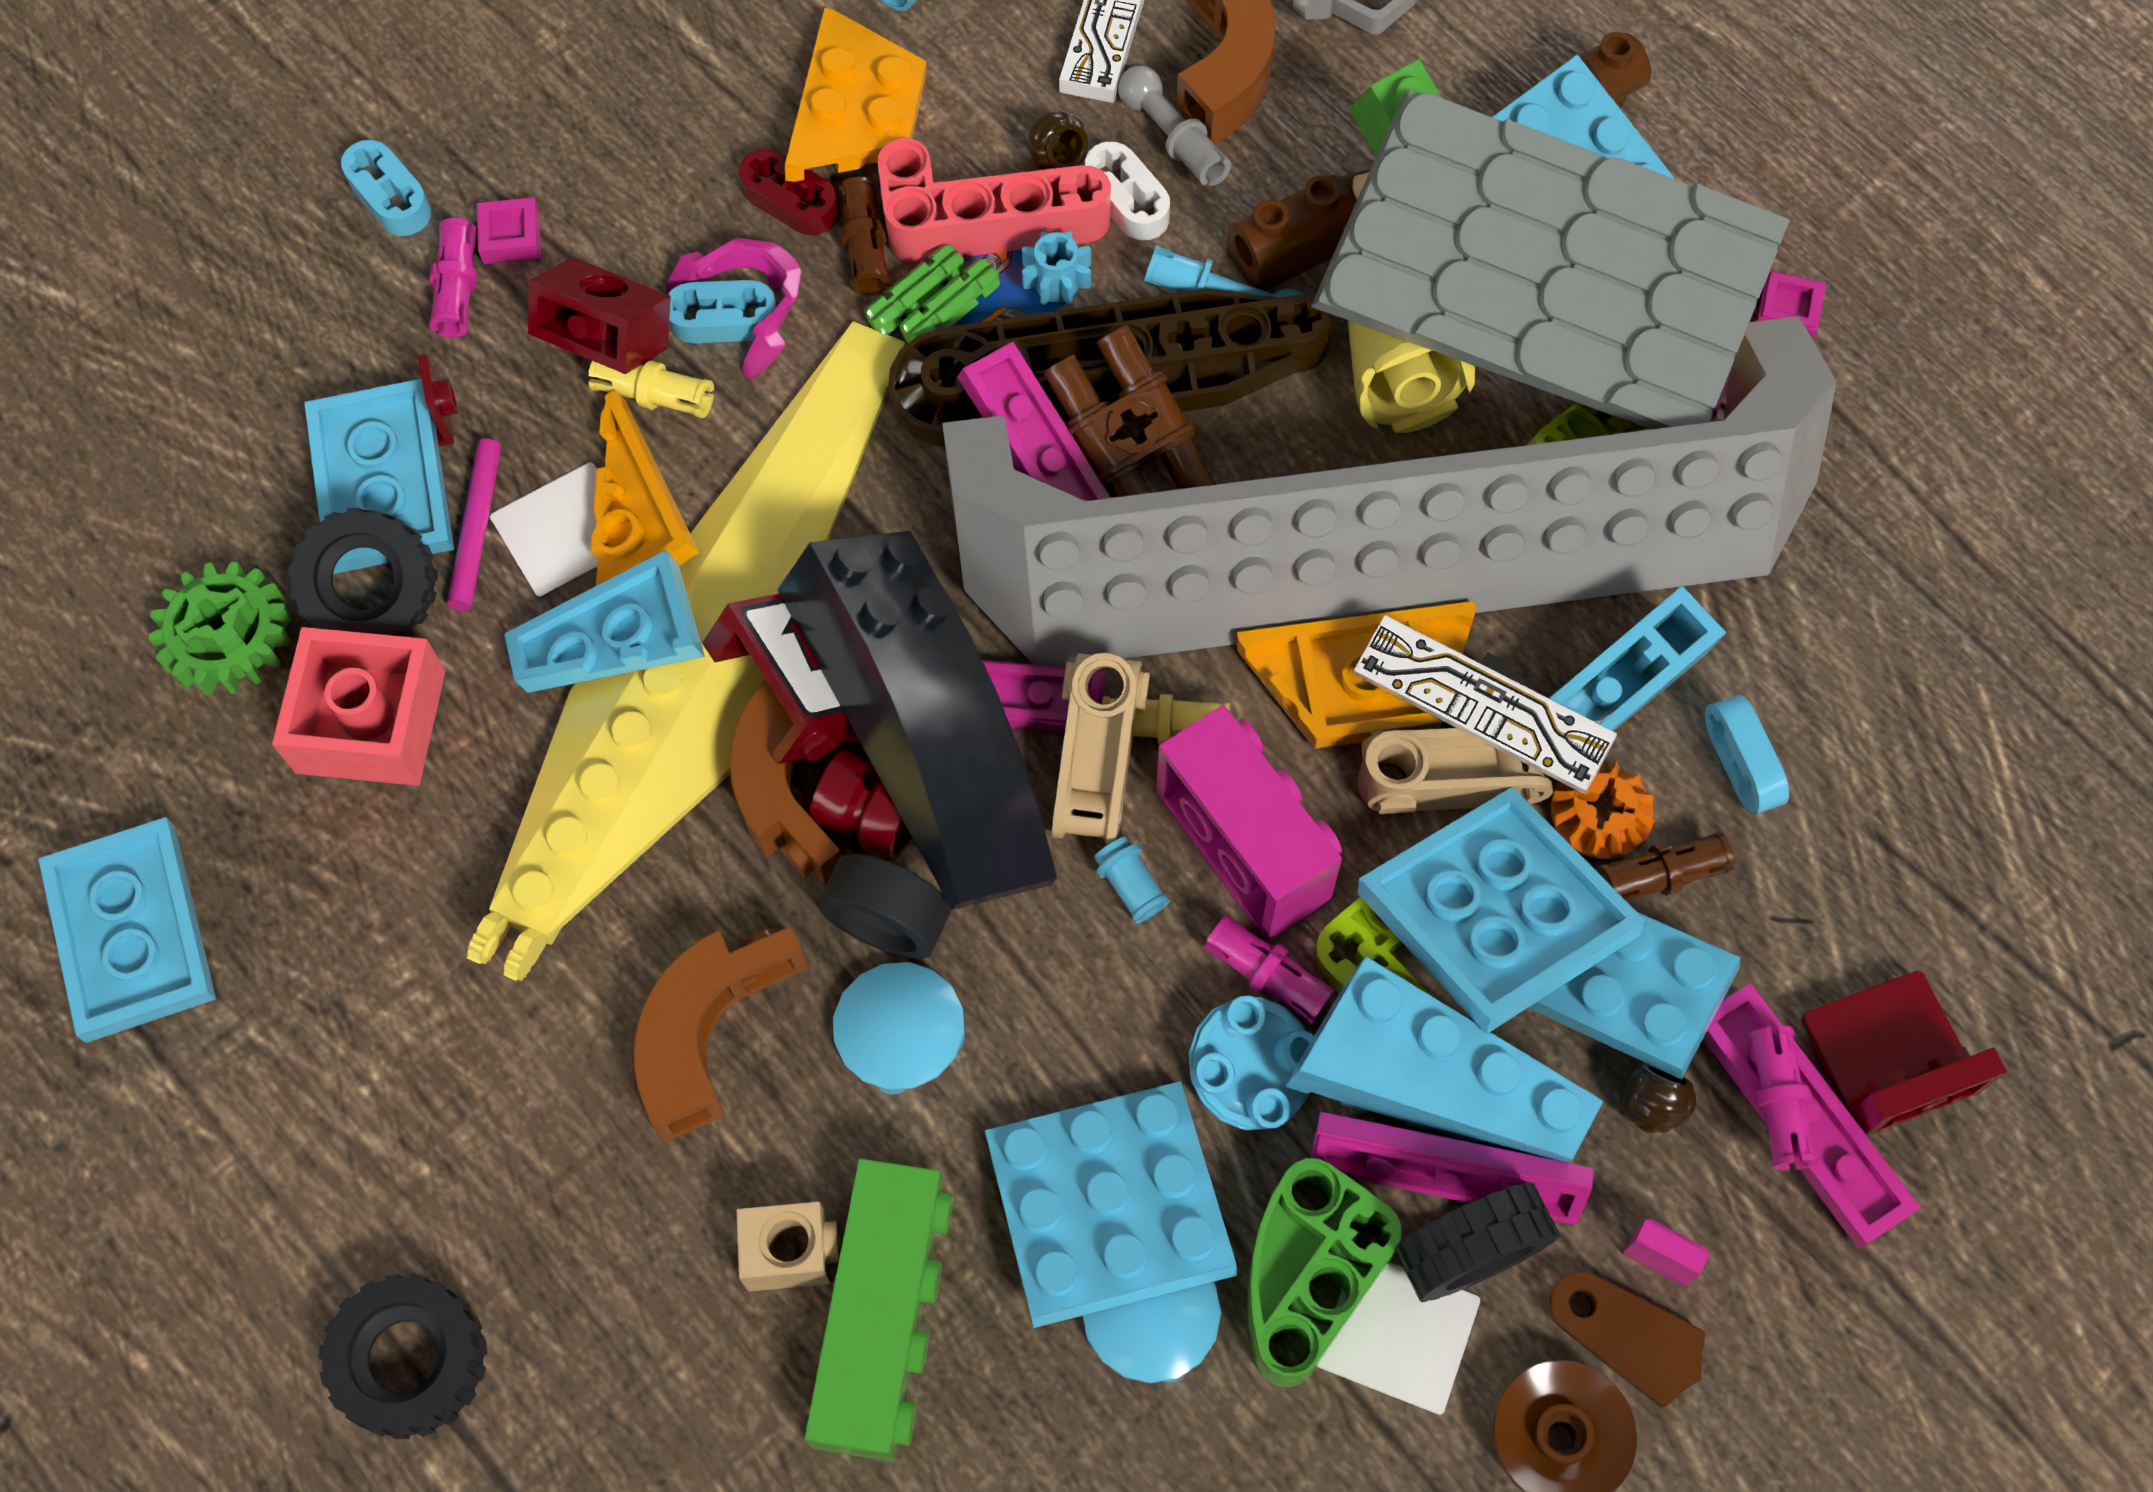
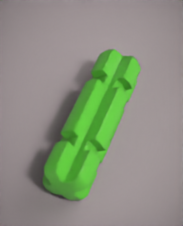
M943 244L928 256L931 261L928 265L922 261L887 290L890 295L889 297L885 298L881 295L865 308L864 313L869 325L882 335L890 334L901 324L900 317L902 315L907 318L915 310H919L922 304L943 288L941 283L945 281L948 284L956 276L963 274L962 271L966 269L962 255L950 244Z
M983 258L977 259L962 271L965 275L963 279L960 276H956L922 304V307L925 309L922 313L920 310H915L901 322V335L905 341L909 343L919 335L954 325L979 304L976 300L978 296L981 299H985L999 287L1001 282L995 267Z

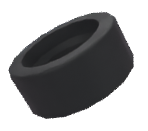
M848 854L838 859L818 905L819 910L827 920L853 938L881 951L911 959H923L931 956L952 910L943 893L928 881L891 862L859 854Z

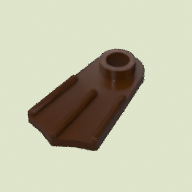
M1573 1272L1562 1277L1553 1286L1549 1297V1308L1555 1323L1661 1408L1668 1406L1681 1392L1701 1380L1702 1351L1706 1336L1704 1330L1592 1273ZM1575 1292L1585 1295L1590 1302L1591 1310L1586 1318L1576 1316L1570 1309L1569 1299Z

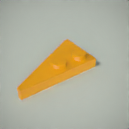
M616 390L605 395V407L600 417L599 434L607 441L605 467L596 469L593 513L596 516V526L591 534L590 552L598 558L596 586L665 550L678 562L679 566L699 554L627 401Z

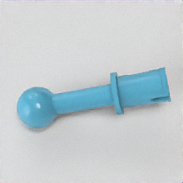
M1157 245L1144 279L1146 283L1159 287L1162 286L1176 292L1210 289L1271 297L1304 295L1302 292L1291 288L1281 289L1274 294L1209 272L1213 262L1211 259L1207 258L1206 263L1173 253Z

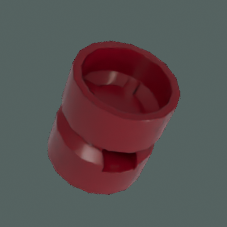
M848 749L839 751L829 763L820 779L811 803L809 816L822 830L842 839L848 838L853 833L857 834L859 847L890 861H895L909 844L912 838L870 759Z

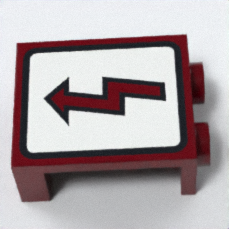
M780 594L728 603L702 644L714 663L750 655L794 723L772 753L776 762L782 764L801 758H806L807 761H816L839 748L854 745L857 749L863 748Z

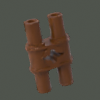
M1128 325L1115 330L1097 342L1099 349L1123 390L1118 394L1120 399L1114 403L1109 404L1107 400L1104 402L1100 401L1075 354L1044 371L1045 377L1070 420L1065 424L1070 435L1074 436L1098 479L1104 487L1107 486L1113 498L1152 493L1139 470V467L1143 465L1141 459L1152 454L1153 458L1160 456L1178 490L1217 485L1191 437L1196 435L1193 430L1195 429L1194 424L1187 423L1165 383L1169 380L1166 374L1162 375L1160 370L1154 373ZM1125 414L1130 422L1137 419L1144 420L1147 417L1151 418V421L1145 425V429L1138 434L1141 444L1137 445L1131 437L1124 440L1118 439L1114 442L1109 440L1123 425L1121 415Z

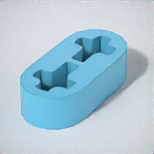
M362 140L352 144L344 152L341 158V168L353 193L385 230L397 236H409L420 232L428 224L431 218V207L420 183L385 144L375 140ZM371 165L376 170L380 169L382 177L375 180L367 170L362 169ZM397 195L406 206L411 205V207L402 211L398 207H393L390 199Z
M753 280L680 284L668 294L671 296L669 329L675 338L687 343L754 341L756 338L752 331L754 327L777 307L774 293L767 285ZM758 304L754 317H744L743 313H746L747 305ZM699 306L700 310L696 313V319L686 320L684 318L689 312V307Z
M1736 695L1708 705L1705 711L1708 734L1744 808L1749 813L1755 815L1785 805L1789 799L1786 775L1750 702L1744 696Z

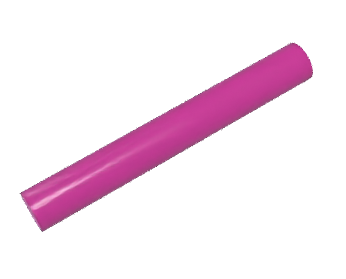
M480 439L477 442L447 598V606L457 611H469L472 608L502 448L499 442L492 439Z

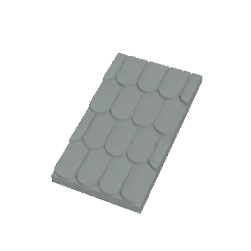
M1410 90L1402 97L1311 307L1649 429L1707 423L1711 420L1713 409L1717 405L1735 360L1734 356L1739 350L1756 307V301L1760 297L1778 252L1777 248L1781 244L1790 219L1703 185L1696 184L1691 186L1624 159L1604 157L1512 120L1506 119L1503 122L1436 95L1419 94Z

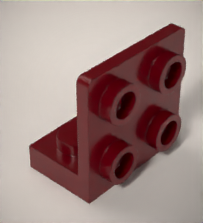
M1921 971L1911 972L1807 1011L1801 1018V1023L1841 1103L1866 1136L1980 1094L2008 1072L1995 1047L1970 1056L1965 1046L1962 1047L1928 980Z

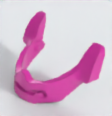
M736 238L705 256L699 252L681 256L667 282L666 293L668 295L673 288L680 284L703 282L716 274L731 269L750 267L764 272L767 275L770 287L774 291L782 290L783 300L752 330L756 338L744 359L741 370L746 378L751 379L766 370L785 347V342L778 333V329L785 321L797 298L802 271L793 256L777 244Z

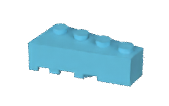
M1365 957L1349 975L1285 1085L1287 1088L1306 1094L1313 1092L1338 1100L1340 1105L1364 1113L1371 1111L1405 1122V1126L1427 1134L1435 1132L1460 1141L1566 1163L1573 1160L1604 1102L1493 1033L1485 1034L1475 1022L1368 957Z

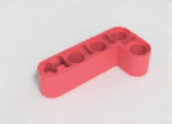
M911 138L892 140L883 146L878 154V169L888 245L891 253L897 259L906 263L931 262L928 256L943 244H950L965 258L973 257L974 255L1022 250L1023 246L1034 248L1037 241L1041 238L1042 231H1046L1048 234L1053 232L1065 234L1067 231H1072V238L1077 244L1089 243L1103 237L1110 227L1111 183L1108 176L1101 169L1093 166L1080 165L933 183L930 156L927 148L919 141ZM967 217H976L973 219H964Z

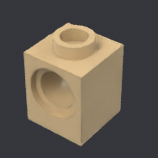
M821 1202L737 1209L739 1279L748 1292L831 1284L830 1264L839 1263L841 1253L840 1228L838 1221L827 1222V1215ZM798 1231L808 1236V1247L798 1259L784 1262L774 1258V1246L777 1240L785 1233Z

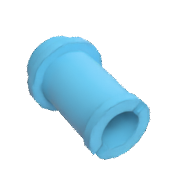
M1122 837L1108 844L1095 855L1094 859L1099 865L1096 874L1101 879L1107 877L1133 915V920L1138 924L1163 910L1170 903V900L1166 894H1163L1154 877L1139 855L1143 851L1139 844L1132 845L1127 837Z

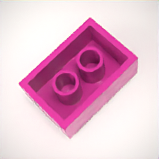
M1223 704L1159 745L1156 795L1263 939L1270 943L1331 902L1342 857L1339 855L1342 853V847L1333 830L1323 820L1314 822L1300 804L1303 800L1302 795L1293 778L1284 769L1275 771L1263 756L1264 747L1253 726L1243 718L1237 721Z

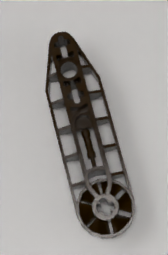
M1198 289L941 328L917 336L899 351L890 367V401L898 423L914 438L934 446H945L942 423L969 420L974 412L979 413L957 376L968 365L1014 342L1056 410H1059L1057 413L1062 421L1066 424L1070 420L1065 411L1060 410L1063 407L1045 377L1044 371L1075 354L1100 401L1104 402L1107 400L1111 402L1109 404L1114 403L1112 401L1119 400L1118 394L1123 390L1099 349L1097 342L1115 330L1128 325L1154 373L1160 370L1162 375L1166 374L1169 380L1165 383L1170 392H1176L1171 394L1181 412L1225 406L1294 373L1306 372L1317 367L1329 349L1332 321L1330 313L1311 307L1315 297L1310 295L1271 297ZM1246 340L1252 344L1240 345L1234 341ZM958 350H964L966 352H969L970 354L966 355L965 353ZM1125 414L1121 415L1123 421H1128Z

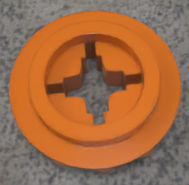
M1617 760L1608 764L1602 763L1586 794L1559 781L1551 799V817L1557 832L1577 852L1592 858L1615 859L1630 854L1643 844L1655 822V819H1653L1654 795L1648 794L1641 782L1640 773L1631 774L1620 768ZM1605 789L1610 790L1609 796L1612 797L1611 806L1621 810V813L1612 812L1608 820L1604 821L1601 829L1596 828L1598 818H1596L1597 809L1593 805L1587 804V801L1596 802L1600 794H1603Z

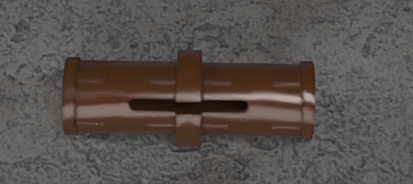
M851 177L842 182L843 186L838 188L845 221L840 231L842 245L849 252L853 289L862 295H874L885 291L886 286L890 285L884 256V246L888 240L886 225L879 219L875 183L866 177Z
M1716 832L1697 840L1670 846L1665 842L1653 845L1646 854L1624 861L1601 865L1597 867V872L1625 901H1630L1637 897L1658 892L1668 896L1680 892L1683 885L1693 881L1730 873L1734 870L1732 864L1735 863V858L1727 837L1721 832Z

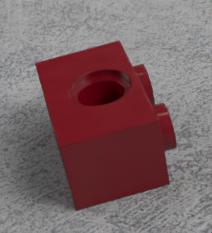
M572 257L529 280L528 334L618 372L627 374L668 349L671 296Z

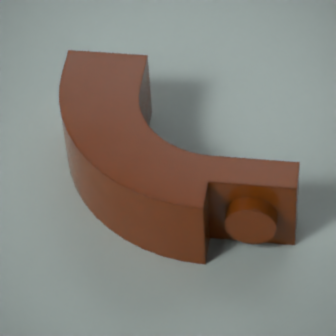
M1186 0L1218 34L1221 43L1211 54L1178 74L1176 110L1185 120H1200L1206 126L1207 137L1214 145L1235 132L1250 119L1258 109L1268 89L1272 71L1276 28L1275 15L1270 0Z
M765 680L747 702L733 735L730 771L734 794L748 832L763 856L767 859L778 849H781L788 862L803 878L813 873L826 887L842 854L840 849L792 795L793 778L802 758L778 764L772 756V753L794 723Z
M791 926L781 931L775 928L758 931L742 942V948L729 952L722 934L718 930L684 951L664 971L654 985L645 1002L637 1026L634 1045V1070L643 1105L653 1129L663 1143L726 1116L708 1072L707 1047L709 1038L720 1017L733 1004L748 995L808 970L802 949Z

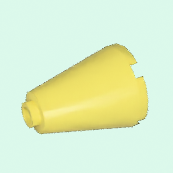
M1348 320L1356 403L1361 415L1369 426L1378 429L1377 423L1391 425L1394 433H1409L1428 428L1449 417L1458 408L1455 399L1462 393L1465 387H1467L1469 393L1471 392L1475 384L1474 365Z

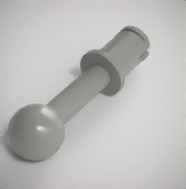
M1139 65L1126 70L1118 84V94L1122 103L1133 110H1145L1168 136L1166 141V152L1174 160H1182L1201 184L1215 186L1221 183L1230 172L1231 161L1207 137L1206 126L1198 119L1184 120L1162 96V81L1153 69Z

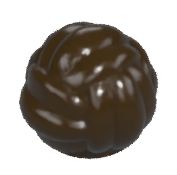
M1065 111L1046 113L1039 117L1029 130L1028 151L1031 154L1032 163L1040 170L1079 166L1086 157L1088 136L1083 121L1076 115Z
M1642 1063L1641 1066L1633 1069L1624 1078L1620 1088V1102L1627 1113L1628 1119L1635 1123L1643 1132L1667 1133L1670 1129L1680 1127L1686 1123L1692 1116L1696 1107V1094L1692 1082L1687 1078L1683 1077L1681 1080L1647 1063Z

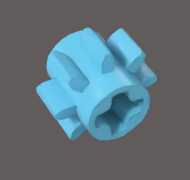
M1042 231L1041 238L1037 241L1034 248L1023 246L1022 263L1025 268L1022 270V286L1024 289L1036 287L1038 294L1041 296V304L1045 305L1049 301L1055 303L1065 301L1070 305L1073 304L1072 297L1076 294L1078 287L1090 289L1091 270L1088 267L1091 266L1090 246L1078 248L1077 243L1072 238V231H1067L1065 234L1059 232L1048 234L1046 231Z

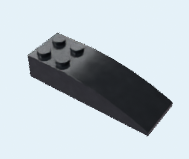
M903 531L809 542L777 590L950 908L954 910L1052 885L1057 879V874L1040 810L1010 723L996 688L967 628L912 532Z

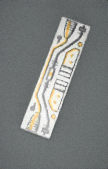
M1144 0L1083 1L1060 75L1059 92L1114 103L1119 80L1124 71Z
M1384 615L1354 669L1356 676L1583 794H1586L1617 737V733Z

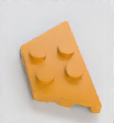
M824 8L785 162V181L796 182L804 180L805 169L835 164L838 173L860 169L866 164L878 163V154L883 146L890 141L899 138L913 139L926 79V61L833 9Z
M1475 601L1241 631L1237 632L1236 646L1242 658L1314 749L1361 743L1364 739L1370 737L1369 734L1374 731L1440 729L1443 721L1355 675L1354 669L1384 615L1463 655L1475 616L1476 605Z

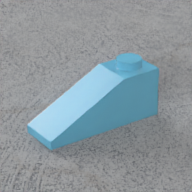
M1681 586L1549 699L1614 731L1704 657L1726 632L1694 597Z

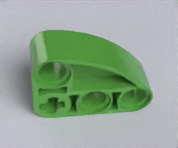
M1303 1159L1295 1162L1286 1171L1272 1194L1260 1223L1249 1266L1247 1311L1248 1329L1254 1360L1259 1373L1268 1382L1279 1387H1292L1301 1384L1312 1374L1390 1262L1396 1251L1395 1247L1401 1240V1224L1397 1214L1382 1200L1333 1165L1321 1159ZM1303 1182L1314 1183L1325 1191L1328 1204L1317 1211L1306 1210L1294 1201L1292 1189ZM1370 1225L1376 1228L1380 1234L1376 1242L1371 1243L1364 1250L1359 1248L1354 1243V1240L1357 1236V1231L1362 1232ZM1319 1278H1331L1337 1281L1343 1287L1346 1303L1336 1309H1325L1317 1305L1309 1292V1284ZM1279 1334H1291L1298 1337L1306 1349V1360L1295 1367H1286L1277 1363L1269 1351V1341Z

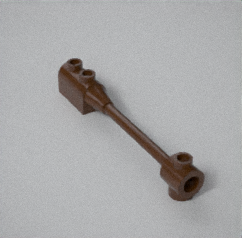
M1609 33L1603 37L1600 45L1578 55L1620 109L1623 107L1627 95L1647 86L1650 82L1651 66L1647 53L1639 40L1629 33ZM1371 169L1340 177L1337 175L1314 176L1307 181L1304 189L1279 201H1263L1256 206L1253 214L1232 223L1228 231L1227 254L1249 286L1267 291L1332 259L1343 234V226L1347 225L1357 202L1353 191V178L1357 175L1369 173Z

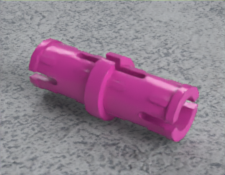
M448 218L440 222L436 264L434 263L431 266L429 273V282L433 287V304L429 328L432 332L438 330L439 336L447 338H458L467 334L469 326V298L471 292L477 286L478 275L473 268L477 229L474 224L468 226L469 221L461 218Z
M1228 914L1220 920L1203 946L1205 951L1224 961L1250 980L1249 987L1259 995L1263 991L1267 992L1275 999L1287 1005L1311 1025L1321 1014L1336 989L1327 985L1319 978L1314 977L1301 968L1299 964L1288 958L1289 950L1280 944H1277L1274 948L1263 939L1248 931L1246 927L1235 921Z
M1771 1026L1760 1028L1749 1033L1750 1042L1753 1044L1761 1089L1756 1092L1755 1101L1757 1110L1765 1112L1773 1157L1771 1161L1774 1170L1788 1171L1790 1163H1794L1795 1170L1815 1166L1818 1164L1817 1155L1814 1153L1806 1106L1811 1103L1812 1098L1810 1087L1801 1083L1793 1039L1795 1037L1793 1027L1778 1026V1034L1772 1035Z

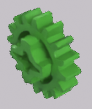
M231 561L225 574H220L212 562L205 564L203 578L195 580L187 572L181 574V580L185 587L179 593L170 589L162 591L161 594L167 600L169 606L167 609L151 611L150 617L160 629L148 634V639L159 652L155 656L157 661L184 688L187 689L195 683L204 695L211 696L217 683L221 682L230 694H235L238 692L240 678L247 676L256 685L262 682L258 671L261 665L266 664L278 668L281 662L273 650L275 647L291 645L292 639L283 627L292 623L293 617L283 604L286 600L274 583L269 584L259 569L255 568L246 575L238 562Z

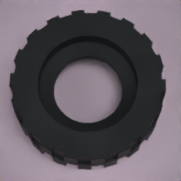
M351 508L347 509L345 513L333 512L324 516L325 520L319 524L313 523L305 531L306 536L303 540L296 543L292 553H295L292 565L289 564L288 576L291 577L292 588H289L291 600L296 601L299 607L297 612L303 621L309 622L314 628L401 637H407L412 634L411 630L417 624H422L427 618L428 614L426 612L430 604H434L437 594L434 592L435 581H438L437 569L433 567L431 560L434 556L430 548L425 546L420 540L422 536L414 528L404 524V521L372 509L370 511ZM356 548H371L379 551L389 560L394 570L395 582L390 596L381 605L372 609L360 610L348 606L339 598L334 589L333 572L337 562L344 554Z
M1526 1182L1496 1191L1441 1216L1430 1224L1418 1229L1412 1235L1407 1236L1395 1249L1419 1301L1427 1302L1471 1287L1523 1262L1554 1243L1560 1237V1233L1535 1184Z
M399 1274L385 1276L384 1281L378 1283L371 1281L360 1287L361 1291L352 1298L347 1297L340 1304V1311L334 1320H329L324 1330L327 1335L324 1345H320L318 1359L322 1360L323 1372H319L322 1386L328 1388L331 1395L328 1399L335 1409L342 1411L346 1415V1419L380 1436L388 1435L395 1439H410V1435L418 1434L424 1437L435 1433V1429L444 1423L447 1425L451 1424L459 1417L458 1412L466 1404L468 1406L477 1395L474 1393L479 1380L483 1381L486 1367L483 1366L484 1355L487 1354V1342L481 1336L480 1330L483 1327L478 1317L469 1310L470 1306L458 1295L439 1282L433 1283L424 1276L412 1274L411 1278H403ZM415 1322L422 1324L432 1332L438 1346V1359L432 1374L423 1384L409 1391L395 1392L383 1388L373 1377L370 1368V1354L376 1339L383 1331L397 1323Z

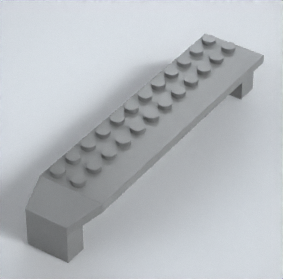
M1799 316L1749 322L1739 350L1734 356L1735 360L1731 369L1723 421L1092 501L1081 500L1014 470L1004 415L942 423L964 591L1032 664L1064 667L1067 661L1075 662L1078 653L1090 655L1111 653L1126 659L1236 644L1237 632L1462 602L1475 601V613L1766 576L1770 574L1818 481L1837 381Z

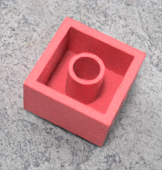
M301 627L272 745L295 774L420 786L446 670L427 639Z

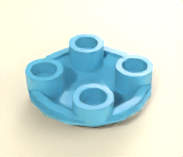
M910 962L881 964L860 974L842 993L833 1016L834 1043L844 1065L863 1082L876 1086L883 1093L889 1095L899 1094L906 1089H914L939 1077L956 1058L958 1051L962 1048L965 1041L963 1007L953 987L934 970Z
M1240 996L1212 1009L1196 1028L1189 1050L1190 1079L1201 1103L1221 1122L1242 1130L1272 1129L1283 1125L1296 1114L1309 1097V1093L1296 1091L1285 1087L1314 1036L1310 1032L1305 1031L1302 1023L1284 1006L1261 997Z
M1213 1282L1083 1315L1087 1342L1107 1366L1125 1378L1147 1383L1161 1381L1170 1383L1180 1380L1188 1371L1203 1361L1216 1341L1221 1309L1216 1286Z

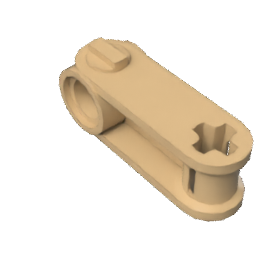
M1078 653L1075 662H1066L1062 700H1069L1055 801L1052 838L1063 839L1065 834L1068 833L1103 838L1106 845L1118 839L1136 710L1145 711L1150 672L1141 671V661L1123 659L1111 653H1097L1094 655ZM1102 668L1117 670L1124 682L1122 695L1111 704H1099L1092 699L1089 693L1088 684L1091 676ZM1074 810L1102 813L1103 817L1077 815L1074 813Z
M1458 728L1374 731L1369 734L1370 737L1364 739L1361 743L1363 761L1358 773L1357 787L1360 796L1368 804V807L1378 811L1379 814L1477 808L1511 787L1529 804L1541 802L1553 794L1552 781L1544 777L1543 772ZM1385 764L1396 765L1406 773L1407 778L1401 780L1390 779L1380 771L1379 766Z

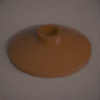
M1564 1360L1549 1361L1537 1364L1523 1371L1506 1387L1494 1413L1493 1441L1502 1468L1512 1482L1523 1492H1614L1624 1482L1632 1468L1637 1449V1429L1632 1410L1626 1398L1610 1379L1599 1371L1581 1363ZM1560 1424L1570 1431L1572 1444L1568 1450H1559L1552 1446L1548 1439V1431L1551 1425Z

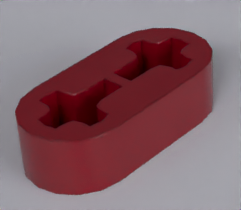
M759 149L744 157L739 166V177L744 195L751 204L795 231L805 235H819L827 232L835 225L839 212L836 193L832 184L825 178L809 169H805L804 180L796 182L785 181V162L787 156L773 149ZM773 173L776 174L778 184L768 179ZM759 175L765 178L760 183L756 181V177ZM800 200L806 203L807 205L811 206H809L805 211H803L801 208ZM819 200L821 201L822 207L817 208L812 205L816 204V202Z

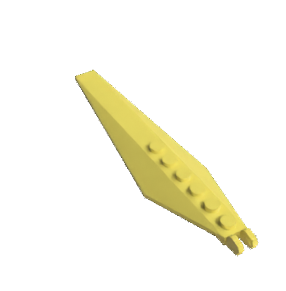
M853 321L690 533L699 554L680 565L679 568L705 657L575 683L571 688L489 908L491 913L482 919L476 933L473 934L467 947V959L486 965L512 927L522 933L506 957L503 975L515 981H522L530 972L531 967L539 958L546 944L552 945L564 925L731 774V746L738 720L747 702L766 679L750 655L714 663L702 642L728 603L778 594L777 589L809 542L829 540L888 394L890 367L899 351L906 346V342L889 335H882L872 328Z

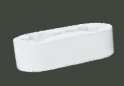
M1103 142L1095 145L1085 158V166H1093L1098 169L1106 166L1112 172L1121 169L1120 181L1110 171L1104 172L1111 183V218L1131 238L1151 240L1159 237L1166 231L1170 218V197L1165 188L1134 152L1124 144ZM1134 200L1144 210L1154 207V214L1149 216L1144 211L1134 214Z

